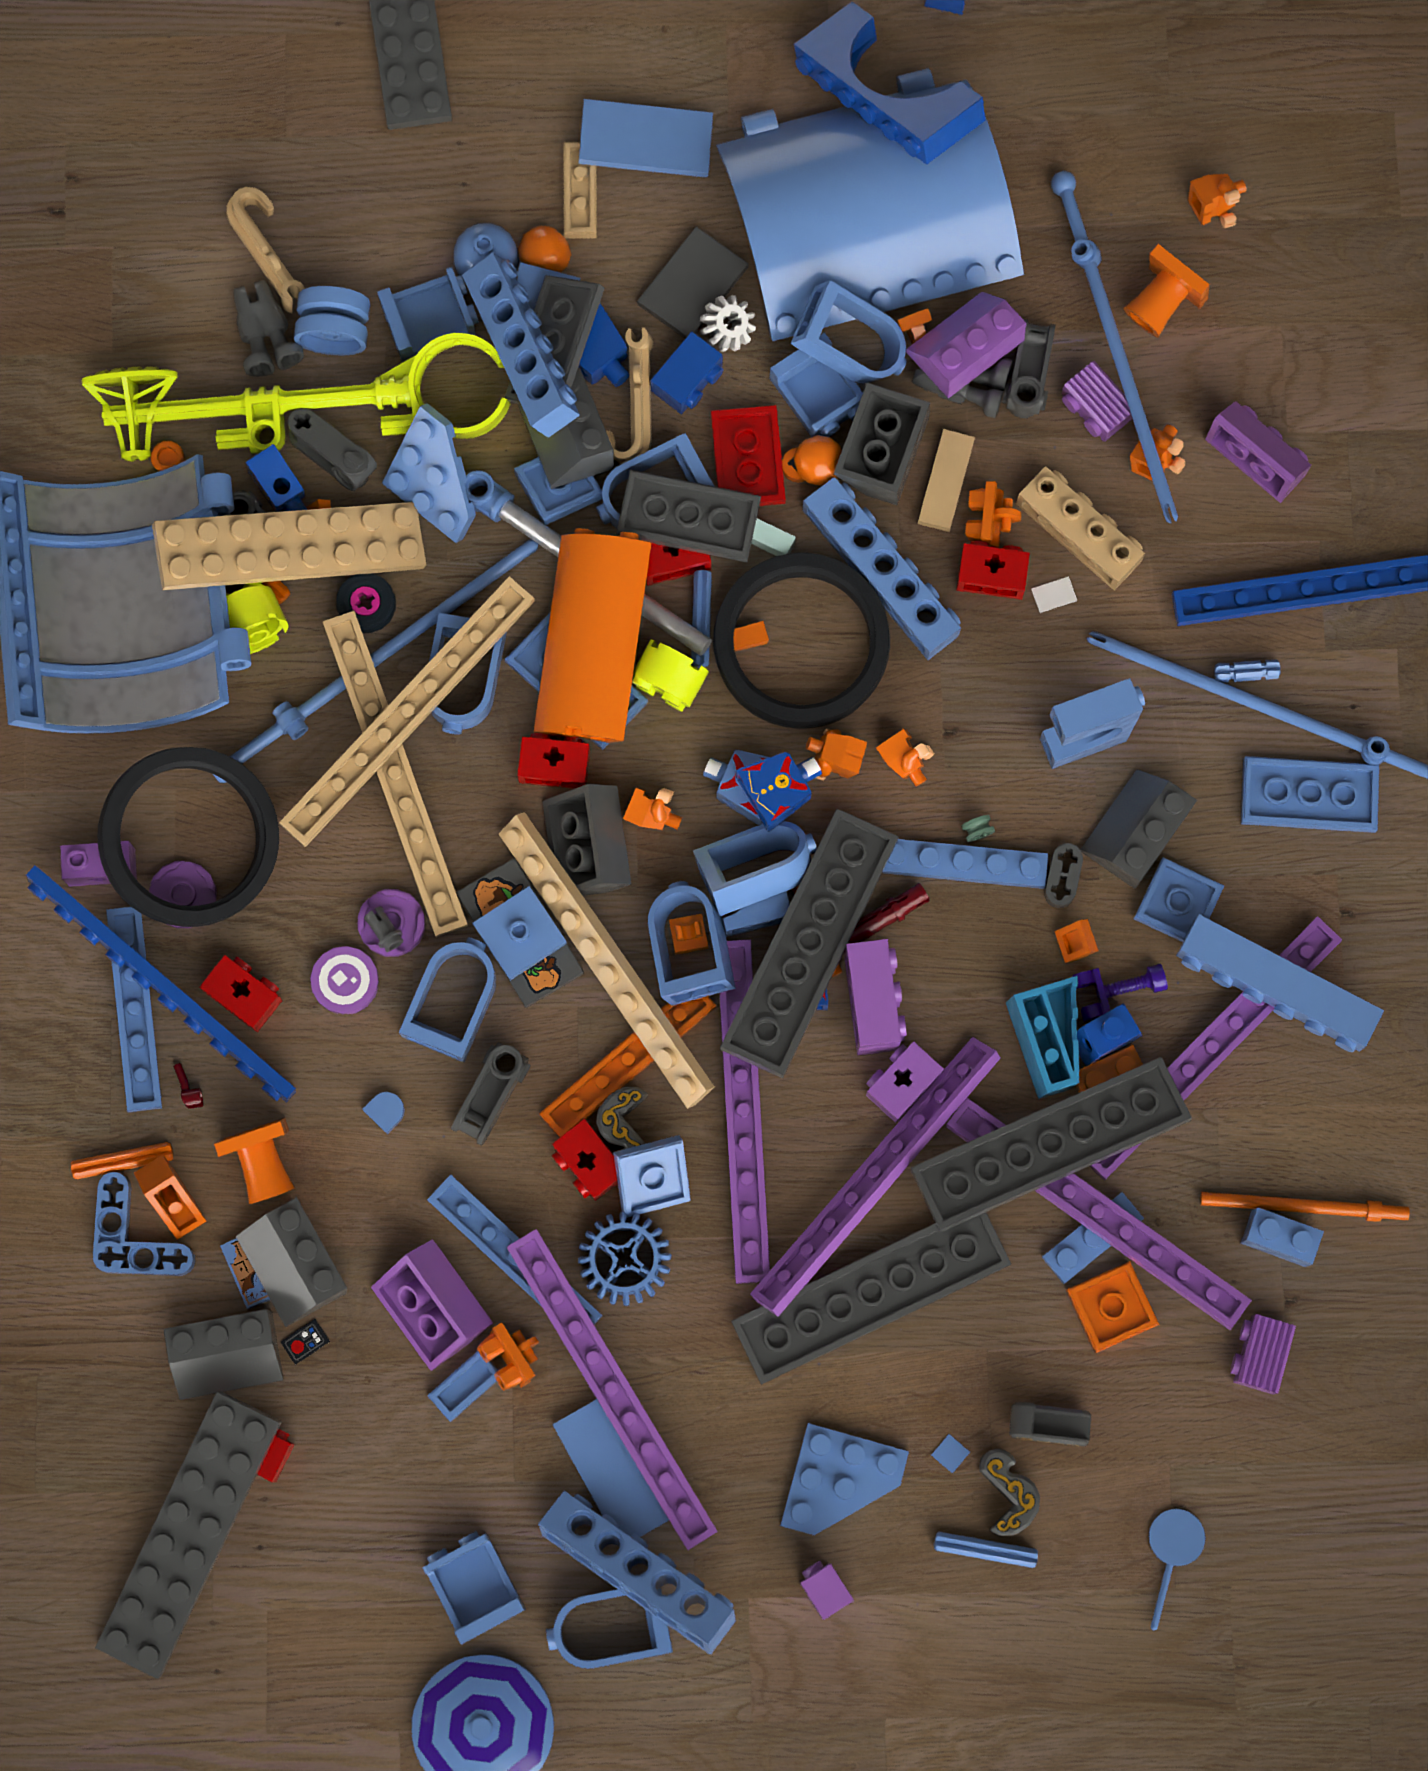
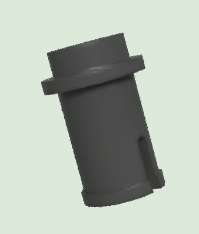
M380 906L375 908L376 914L371 910L364 916V920L379 939V947L389 952L403 943L404 940L401 937L403 933L399 929L396 930L384 912L383 907Z

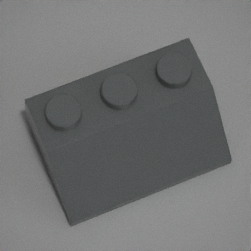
M580 367L577 369L571 387L577 397L575 405L580 416L549 438L530 425L522 405L518 404L551 489L614 469L613 447Z
M867 383L834 475L866 496L898 505L930 417V402Z
M1137 769L1080 850L1090 859L1136 889L1191 811L1197 799L1172 782Z
M586 784L542 801L549 848L582 896L608 893L631 885L617 786Z
M297 1197L265 1214L236 1236L285 1327L347 1294V1286Z
M268 1309L163 1329L169 1366L180 1400L215 1394L217 1391L226 1392L284 1380L273 1312Z

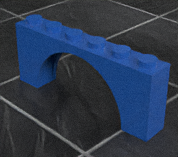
M854 2L846 5L794 44L795 64L803 75H809L818 82L824 91H830L839 98L845 107L854 109L866 123L873 124L881 129L889 140H895L904 147L910 156H916L926 165L986 121L983 97L961 81L939 93L918 98L885 96L861 83L855 75L856 66L864 52L877 41L874 17Z

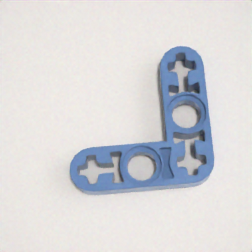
M110 1172L105 1174L100 1179L97 1189L93 1262L96 1267L103 1272L115 1274L182 1276L189 1273L195 1265V1255L186 1245L179 1243L128 1242L131 1183L121 1173ZM113 1179H117L118 1184L123 1186V1191L116 1193V1203H123L122 1209L113 1206L104 1208V1202L112 1204V1193L106 1191V1186L112 1185ZM110 1213H117L121 1217V1227L115 1232H107L103 1227V1220ZM111 1247L114 1253L126 1255L125 1248L130 1247L127 1256L129 1268H124L126 1262L123 1260H114L111 1266L107 1267V1262L101 1260V1255L107 1254L108 1248ZM145 1248L151 1250L154 1256L153 1263L147 1268H139L135 1263L137 1252ZM159 1249H165L163 1255L169 1257L176 1256L177 1251L181 1250L182 1255L188 1257L187 1263H181L180 1269H176L175 1264L162 1262L164 1269H158L161 1262Z

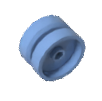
M314 286L301 290L297 300V313L301 318L295 322V343L300 344L304 349L326 355L343 356L363 352L367 347L368 331L367 327L363 324L369 320L371 305L369 298L354 290L335 286Z

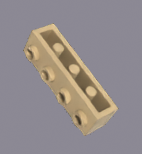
M1045 466L1018 495L1016 505L1114 591L1141 563L1145 555L1141 544L1132 536L1128 535L1126 537L1117 529L1116 522L1110 516L1098 513L1092 507L1091 500L1085 494L1073 491L1068 486L1066 478L1056 470L1051 471Z

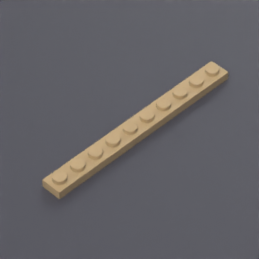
M509 576L289 811L279 824L306 847L535 602L534 597Z
M351 611L322 622L363 733L388 707V703L355 611ZM401 744L376 773L435 937H439L467 927L468 924L403 744Z
M525 812L515 815L502 829L499 836L687 1109L696 1105L715 1086Z

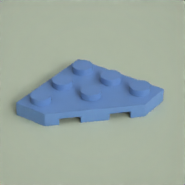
M426 403L419 407L382 484L404 502H413L420 515L457 543L464 539L476 516L473 502L468 501L464 484L467 483L462 458L456 455L452 439L456 436L453 424Z
M808 1423L780 1526L816 1535L901 1485L909 1451Z

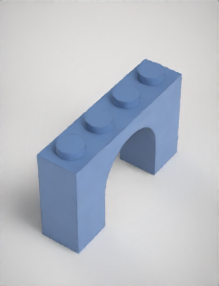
M1129 678L1053 706L1050 718L1054 727L1044 730L1040 736L1041 744L1051 768H1057L1127 742L1143 711L1142 706L1145 705V699L1140 687H1134Z

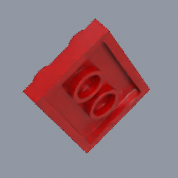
M777 405L711 411L717 487L761 496L760 506L786 504Z

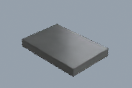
M695 227L638 299L637 304L686 339L691 332L697 334L704 325L700 321V316L708 314L705 306L710 302L715 304V298L719 296L725 298L748 269V263L698 227Z

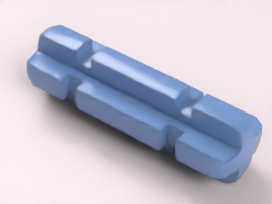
M1276 659L1265 660V663H1261L1260 660L1233 662V665L1217 663L1214 667V678L1223 683L1229 682L1230 679H1233L1234 682L1261 680V677H1265L1266 680L1277 679L1280 676L1281 668L1279 661Z

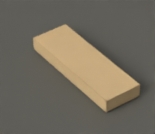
M564 142V237L597 238V166L578 164L580 142Z
M943 429L918 519L919 525L950 532L975 437Z

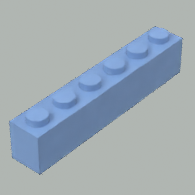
M1200 914L1194 920L1176 954L1177 957L1182 959L1181 963L1185 967L1196 972H1200L1201 969L1213 975L1212 980L1219 985L1230 988L1232 985L1244 991L1242 995L1248 1000L1257 1004H1261L1263 1001L1273 1006V1011L1277 1015L1288 1020H1292L1294 1017L1305 1023L1304 1028L1318 1036L1326 1034L1336 1039L1335 1044L1338 1047L1349 1052H1354V1050L1360 1052L1367 1046L1384 1010Z

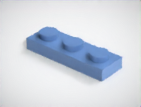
M1123 1192L1112 1200L1138 1220L1142 1221L1144 1219ZM1081 1225L1047 1252L1042 1259L1060 1281L1065 1284L1111 1245Z

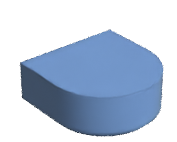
M391 1092L379 1093L362 1109L387 1134L402 1120L405 1112L401 1099Z

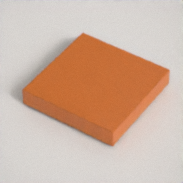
M1130 1261L1066 1290L1095 1354L1159 1325Z

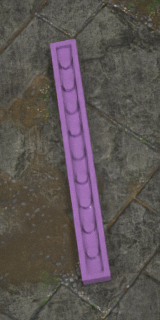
M1317 916L1279 956L1311 972L1342 939ZM1242 992L1167 1068L1183 1101L1274 1010L1273 1006L1263 1001L1261 1004L1254 1003L1245 998ZM1140 1144L1095 1163L1090 1167L1105 1181Z
M751 940L727 941L736 988L719 993L722 1042L753 981ZM723 1051L736 1284L760 1283L769 1273L770 1265L758 1067Z
M974 1037L967 1042L750 1293L755 1301L777 1317L784 1311L1001 1059L996 1050Z
M968 1098L963 1101L946 1124V1128L966 1142L1006 1126ZM1074 1173L1035 1190L1227 1329L1231 1330L1252 1301Z
M537 1229L507 1246L509 1253L686 1549H691L718 1532Z

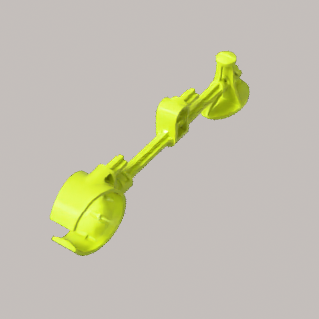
M450 333L433 339L417 355L379 377H375L373 383L364 385L293 391L282 390L279 385H275L273 390H266L265 386H261L258 391H252L249 387L245 388L241 395L161 402L178 378V373L174 370L159 369L158 367L146 366L144 369L141 367H129L127 370L125 368H115L110 372L103 370L82 378V385L102 404L104 426L115 427L121 450V458L134 462L136 459L143 461L151 457L152 424L162 421L244 415L246 416L247 428L216 430L218 450L249 447L251 454H256L273 444L278 451L282 449L286 438L284 413L300 408L316 409L374 404L379 410H383L385 405H392L393 409L399 407V404L406 403L407 407H412V414L381 416L380 422L382 436L403 435L407 433L419 407L424 405L420 390L422 377L428 364L439 353L454 346H472L486 352L499 368H504L496 349L487 341L471 334ZM158 383L138 393V385ZM123 386L124 395L99 387ZM163 386L153 402L138 403L139 398ZM98 391L124 399L126 405L110 406L100 396ZM502 397L493 414L484 421L465 428L454 427L456 436L453 438L470 439L491 431L506 415L510 406L508 399ZM140 423H146L145 450H141ZM128 424L130 451H126L121 425ZM265 428H272L274 430L273 440L268 444H261L259 440L261 431Z

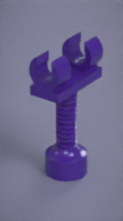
M1161 963L1147 967V972L1143 976L1104 985L1102 982L1099 968L1073 975V977L1078 976V986L1076 989L1094 985L1099 1003L1082 1007L1081 1013L1084 1022L1094 1020L1110 1011L1107 1000L1109 996L1113 997L1119 995V993L1125 994L1126 992L1129 993V991L1145 989L1146 987L1151 988L1153 993L1168 990L1165 972Z

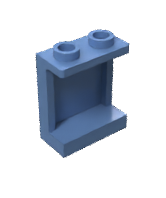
M452 267L446 269L447 274L445 276L392 294L389 287L377 292L402 362L417 355L427 343L442 335L466 333L476 336L474 324L479 323L475 309L473 304L466 306L463 295L468 294L462 275L455 276Z
M826 333L821 334L819 339L832 346V342ZM800 349L770 368V380L811 437L816 435L830 437L840 429L841 423L849 418L853 421L863 392L854 381Z
M477 1531L460 1539L458 1542L461 1547L449 1554L446 1548L430 1555L427 1557L429 1564L423 1567L456 1630L455 1634L460 1644H464L526 1610L488 1534L479 1537Z

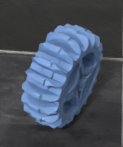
M620 1212L619 1223H614L613 1216L608 1214L606 1216L609 1224L608 1227L604 1228L599 1221L594 1223L599 1231L597 1236L590 1231H586L585 1236L593 1241L591 1246L585 1243H581L579 1246L580 1250L589 1253L588 1257L582 1256L578 1258L579 1264H589V1268L582 1270L580 1275L582 1278L592 1275L594 1279L587 1284V1288L592 1290L599 1284L601 1288L597 1293V1297L602 1299L607 1291L610 1292L609 1302L612 1305H615L618 1295H623L624 1306H629V1295L635 1294L638 1304L643 1303V1297L640 1292L646 1290L648 1295L653 1297L655 1291L650 1286L652 1282L660 1287H663L665 1284L657 1276L658 1272L663 1274L670 1273V1268L661 1265V1261L671 1260V1254L660 1253L661 1249L669 1246L668 1240L656 1241V1238L663 1231L661 1228H657L650 1233L648 1230L653 1222L649 1218L644 1222L643 1226L638 1225L640 1214L633 1215L632 1223L626 1222L627 1218L624 1212ZM619 1231L635 1232L633 1238L622 1246H617L605 1240L609 1235ZM644 1239L649 1242L654 1253V1262L651 1270L644 1266L637 1258L638 1249ZM598 1248L612 1258V1266L605 1280L599 1274L596 1266ZM632 1248L630 1257L639 1269L633 1265L627 1267L626 1263L625 1268L620 1267L618 1269L619 1259L610 1249L617 1253L620 1251L624 1253V1250L630 1251ZM626 1272H633L645 1278L640 1283L630 1287L614 1285L617 1279Z

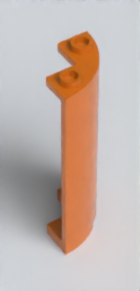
M576 528L574 534L561 535L533 732L562 739L564 737H582L606 743L624 741L651 542L639 540L640 535L631 532H620L619 536L594 534L595 532L589 529Z

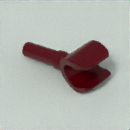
M182 1064L174 1065L173 1068L181 1085V1099L188 1109L203 1107L201 1088L190 1089V1084Z

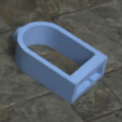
M831 280L814 287L790 344L857 383H870L892 374L898 376L905 368L907 359L905 358V337L896 321ZM833 305L866 324L880 336L885 354L884 361L878 371L866 368L819 339Z
M686 433L617 466L609 473L602 489L603 504L596 507L604 525L610 522L617 529L620 514L613 508L610 498L616 486L628 479L630 470L643 472L675 456L687 481L714 487Z
M439 613L429 662L443 648L445 637L452 638L470 618ZM507 632L494 644L485 693L479 706L464 715L448 714L438 706L431 712L433 717L442 724V731L459 735L463 729L478 725L488 716L494 701Z
M783 821L770 832H767L764 825L761 824L695 849L693 853L702 880L719 916H722L800 885L812 860L811 854L816 852L817 846L811 833L805 835L804 831L796 824ZM774 851H795L790 857L781 862L726 882L722 873L723 870Z
M679 881L668 886L669 889L662 892L655 899L648 914V929L661 997L673 1006L735 989L722 916H719L714 903L702 891L689 886L688 882ZM683 903H702L706 909L717 968L673 980L665 937L666 920L670 913Z
M468 937L466 943L448 944L432 956L399 1030L402 1038L465 1063L496 988L495 970L491 960L484 952L486 944ZM457 955L475 957L487 969L485 988L463 1039L416 1021L438 969L447 959Z
M661 1587L658 1590L660 1594H662ZM618 1589L573 1599L557 1615L554 1628L546 1629L549 1650L558 1649L565 1660L581 1668H597L673 1652L668 1625L646 1609L645 1613L652 1648L595 1660L581 1659L568 1650L562 1636L563 1622L567 1614L580 1604L624 1596L625 1594Z

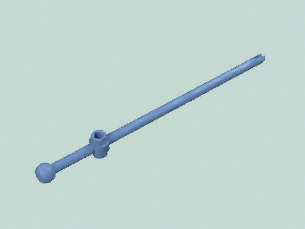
M1060 171L1053 176L1051 189L1056 195L1061 196L1075 239L1071 249L1072 258L1085 270L1165 520L1168 523H1172L1168 508L1170 507L1175 521L1178 519V514L1097 268L1101 262V252L1097 245L1088 240L1073 194L1076 188L1074 175L1068 171Z
M532 539L526 541L370 654L374 667H377L435 625L439 613L450 614L538 549V543ZM342 676L299 707H292L288 701L277 706L273 711V715L277 719L276 723L230 757L243 764L283 734H288L292 740L303 736L309 729L304 722L305 718L346 689ZM213 774L219 783H227L222 778Z
M1092 631L1089 635L1104 641V643L1087 637V641L1092 645L1359 751L1363 760L1368 764L1380 765L1386 762L1428 779L1427 764L1390 750L1389 744L1382 737L1374 736L1367 740L1101 633ZM1372 748L1376 749L1379 753L1373 752Z

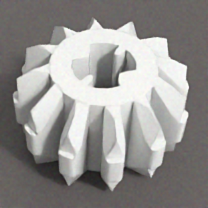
M734 295L728 297L727 301L723 296L715 298V304L710 302L705 306L708 314L700 316V321L707 324V327L702 329L700 334L706 335L709 333L711 338L708 340V344L713 346L718 342L721 352L726 351L728 347L733 351H737L740 349L741 343L747 344L751 341L748 333L754 332L756 326L748 321L755 317V313L749 312L746 314L744 310L747 308L748 302L743 301L737 305V298ZM725 318L730 319L728 323L732 322V328L729 330L726 328L728 324L724 325L723 323Z

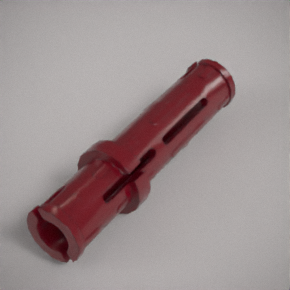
M918 883L895 898L889 897L886 899L885 904L860 918L848 944L864 941L895 921L901 922L905 920V915L930 902L922 885Z

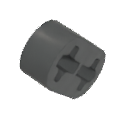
M1065 843L1058 846L1051 858L1044 897L1052 907H1067L1072 903L1076 895L1083 863V854L1076 845ZM1065 852H1070L1071 858L1076 860V863H1071L1068 872L1064 873L1062 872L1063 861L1059 860L1058 856L1062 857ZM1060 879L1066 880L1064 891L1069 892V896L1064 895L1062 900H1057L1056 893L1051 892V888L1056 889Z

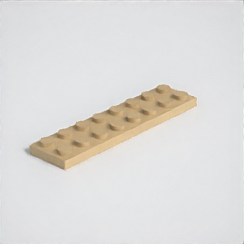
M413 502L154 521L152 524L162 590L424 569L427 565L418 511Z

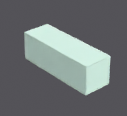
M757 519L751 544L775 556L790 554L795 545L796 537Z

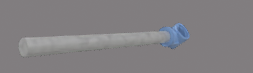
M475 470L466 475L467 483L464 484L468 501L473 502L476 512H481L494 522H499L503 519L555 556H559L561 535L514 504V495L494 482L488 473ZM478 486L488 488L487 492L480 497L471 494ZM644 593L641 615L702 656L710 646L712 639Z

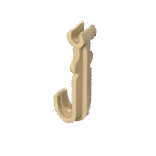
M240 188L234 193L227 204L229 223L281 296L283 309L292 313L293 298L298 299L300 291L305 289L304 285L300 281L293 279L244 208L248 205L258 206L270 217L273 215V204L262 191L256 188Z
M645 327L642 328V339L639 342H636V335L630 328L625 334L626 342L629 345L630 449L625 452L617 451L614 434L611 431H606L613 447L614 460L620 464L649 451L651 448L650 351L653 348V339Z

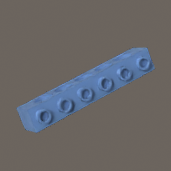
M492 252L462 276L530 425L549 438L580 416L575 405L577 397L562 378L565 376V372L551 354V351H553L551 342L541 333L539 328L542 325L541 320L528 305L530 297L516 279L519 275L516 267L510 260H503Z
M833 477L803 500V512L848 566L868 581L877 593L884 609L927 660L931 659L959 637L961 630L959 617L951 608L945 609L938 601L940 598L938 592L930 583L924 584L917 576L919 572L915 564L908 557L903 559L895 550L898 548L896 542L887 532L882 534L875 526L877 522L873 514L866 507L861 509L854 501L856 496L852 489L845 482L840 484ZM838 511H845L851 518L846 522H839L834 519L833 515ZM858 536H866L872 543L867 547H859L855 544L854 539ZM879 561H887L892 565L893 569L885 573L880 572L876 569L875 564ZM900 586H908L914 594L911 597L903 598L897 594L896 589ZM921 611H928L933 614L935 620L930 623H923L918 619L917 614Z
M563 1491L538 1523L542 1536L711 1655L736 1622L735 1613L732 1609L733 1604L719 1593L712 1595L706 1591L704 1583L695 1575L687 1573L685 1576L675 1569L676 1564L663 1553H659L658 1556L647 1549L648 1544L638 1535L631 1533L628 1536L619 1529V1523L605 1513L600 1516L591 1510L592 1505L584 1497L578 1494L573 1497L566 1491ZM580 1525L592 1527L585 1535L574 1533ZM609 1544H615L620 1547L613 1555L602 1553L604 1547ZM636 1564L648 1566L647 1570L641 1575L630 1573L631 1568ZM664 1584L676 1586L675 1591L669 1595H662L658 1592L659 1588ZM692 1604H701L705 1607L699 1615H690L686 1612Z

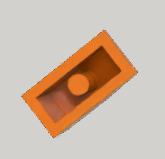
M163 1154L134 1172L143 1194L177 1240L206 1222L205 1217L181 1178Z

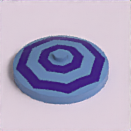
M482 1654L464 1657L439 1670L420 1693L412 1718L413 1745L417 1758L425 1771H540L549 1755L554 1736L552 1706L541 1683L519 1663L496 1655Z

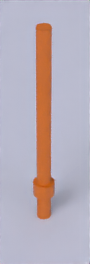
M1201 1192L1200 1205L1243 1209H1256L1259 1207L1271 1211L1365 1217L1366 1221L1381 1222V1219L1409 1220L1410 1214L1409 1207L1382 1205V1201L1367 1200L1365 1204Z

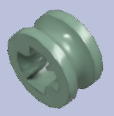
M989 815L974 818L961 825L962 830L968 832L967 842L980 840L995 832V828L989 825L991 820Z

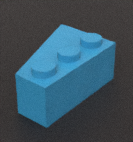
M1078 976L1015 994L1006 1002L1038 1099L1070 1090L1079 1083L1078 1008H1076Z

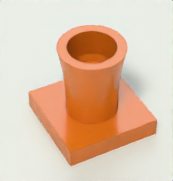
M1159 244L1150 253L1149 269L1157 276L1136 298L1123 308L1125 313L1137 325L1157 338L1185 298L1200 309L1208 300L1210 288L1209 283Z
M285 1118L220 1139L214 1143L218 1157L237 1151L246 1182L249 1204L295 1189L285 1171L273 1138L285 1135L289 1131Z

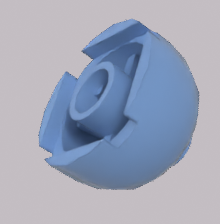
M477 223L466 228L458 237L453 251L454 266L457 274L463 275L492 252L503 260H510L517 269L519 265L518 249L510 233L501 226L492 223Z

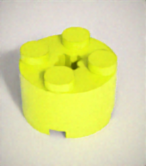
M262 582L246 583L242 589L231 594L226 593L230 628H243L248 631L250 654L261 651L279 640L277 633L282 629L285 633L289 628L288 622L272 588L263 585Z
M650 639L634 668L632 683L636 685L637 689L652 697L655 692L662 694L661 698L665 700L667 705L683 712L685 707L690 708L709 671L702 665L699 669L692 666L693 660L662 643L657 645L654 640Z

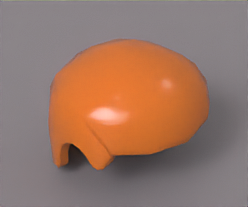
M536 226L523 234L518 247V255L521 263L561 273L568 267L571 250L568 241L555 228Z
M816 435L805 439L799 444L794 456L798 475L807 483L818 486L824 485L833 477L837 479L838 477L834 475V471L842 452L840 445L827 436Z

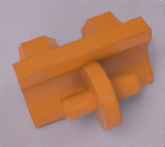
M986 481L985 488L969 491V508L972 511H983L982 520L967 521L966 537L970 541H984L989 543L990 547L999 548L1000 532H1010L1011 523L1021 520V511L1013 509V499L1004 498V491L997 488L996 481Z
M500 1323L493 1327L488 1337L478 1345L477 1351L486 1363L501 1355L507 1366L494 1374L496 1381L503 1391L518 1384L522 1388L535 1377L529 1365L538 1360L532 1350L539 1343L536 1336L526 1340L520 1330L510 1336L503 1323Z

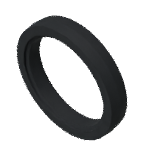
M790 553L776 556L757 564L735 582L719 609L714 627L713 646L721 677L728 690L744 708L769 723L788 728L807 729L829 725L847 717L870 697L881 681L887 666L890 652V631L881 600L868 581L857 571L841 561L824 555ZM788 578H814L836 586L856 603L867 623L870 650L862 672L845 691L824 702L796 705L773 699L757 689L748 680L736 658L733 642L734 629L745 605L763 588Z
M177 747L155 752L144 757L127 769L116 781L105 799L101 810L97 834L98 850L108 880L115 891L132 908L153 920L165 924L199 927L211 925L235 915L249 905L261 892L277 860L279 825L269 794L257 777L244 765L214 750L197 747ZM198 769L222 778L242 796L253 817L256 830V847L254 858L247 874L228 895L209 904L185 906L170 903L156 897L135 879L122 853L120 839L121 822L129 800L136 790L148 779L168 770Z

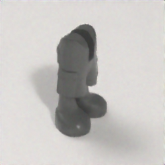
M264 279L254 282L257 302L252 303L250 296L247 295L245 286L235 288L233 291L238 314L237 326L240 338L243 342L251 345L252 354L244 360L243 367L247 375L254 377L267 376L275 371L271 356L268 354L264 342L266 336L271 339L279 369H289L304 358L302 346L298 343L287 341L284 333L288 329V322L283 309L276 303L273 293Z
M1001 359L994 368L986 369L972 380L991 388L989 390L969 386L968 383L948 399L922 369L915 370L912 383L925 391L938 394L944 400L946 399L957 404L964 403L965 399L979 405L987 417L996 418L1009 378L1012 360Z

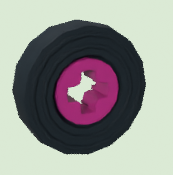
M372 573L357 574L348 578L341 585L336 595V608L339 616L355 611L362 633H373L383 629L391 621L396 610V598L392 587L384 578ZM361 596H365L367 599L374 598L371 601V609L367 610L364 606L357 607L361 603L359 599Z

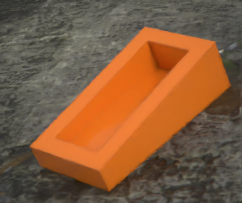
M763 621L734 629L733 642L735 652L765 645L769 641Z

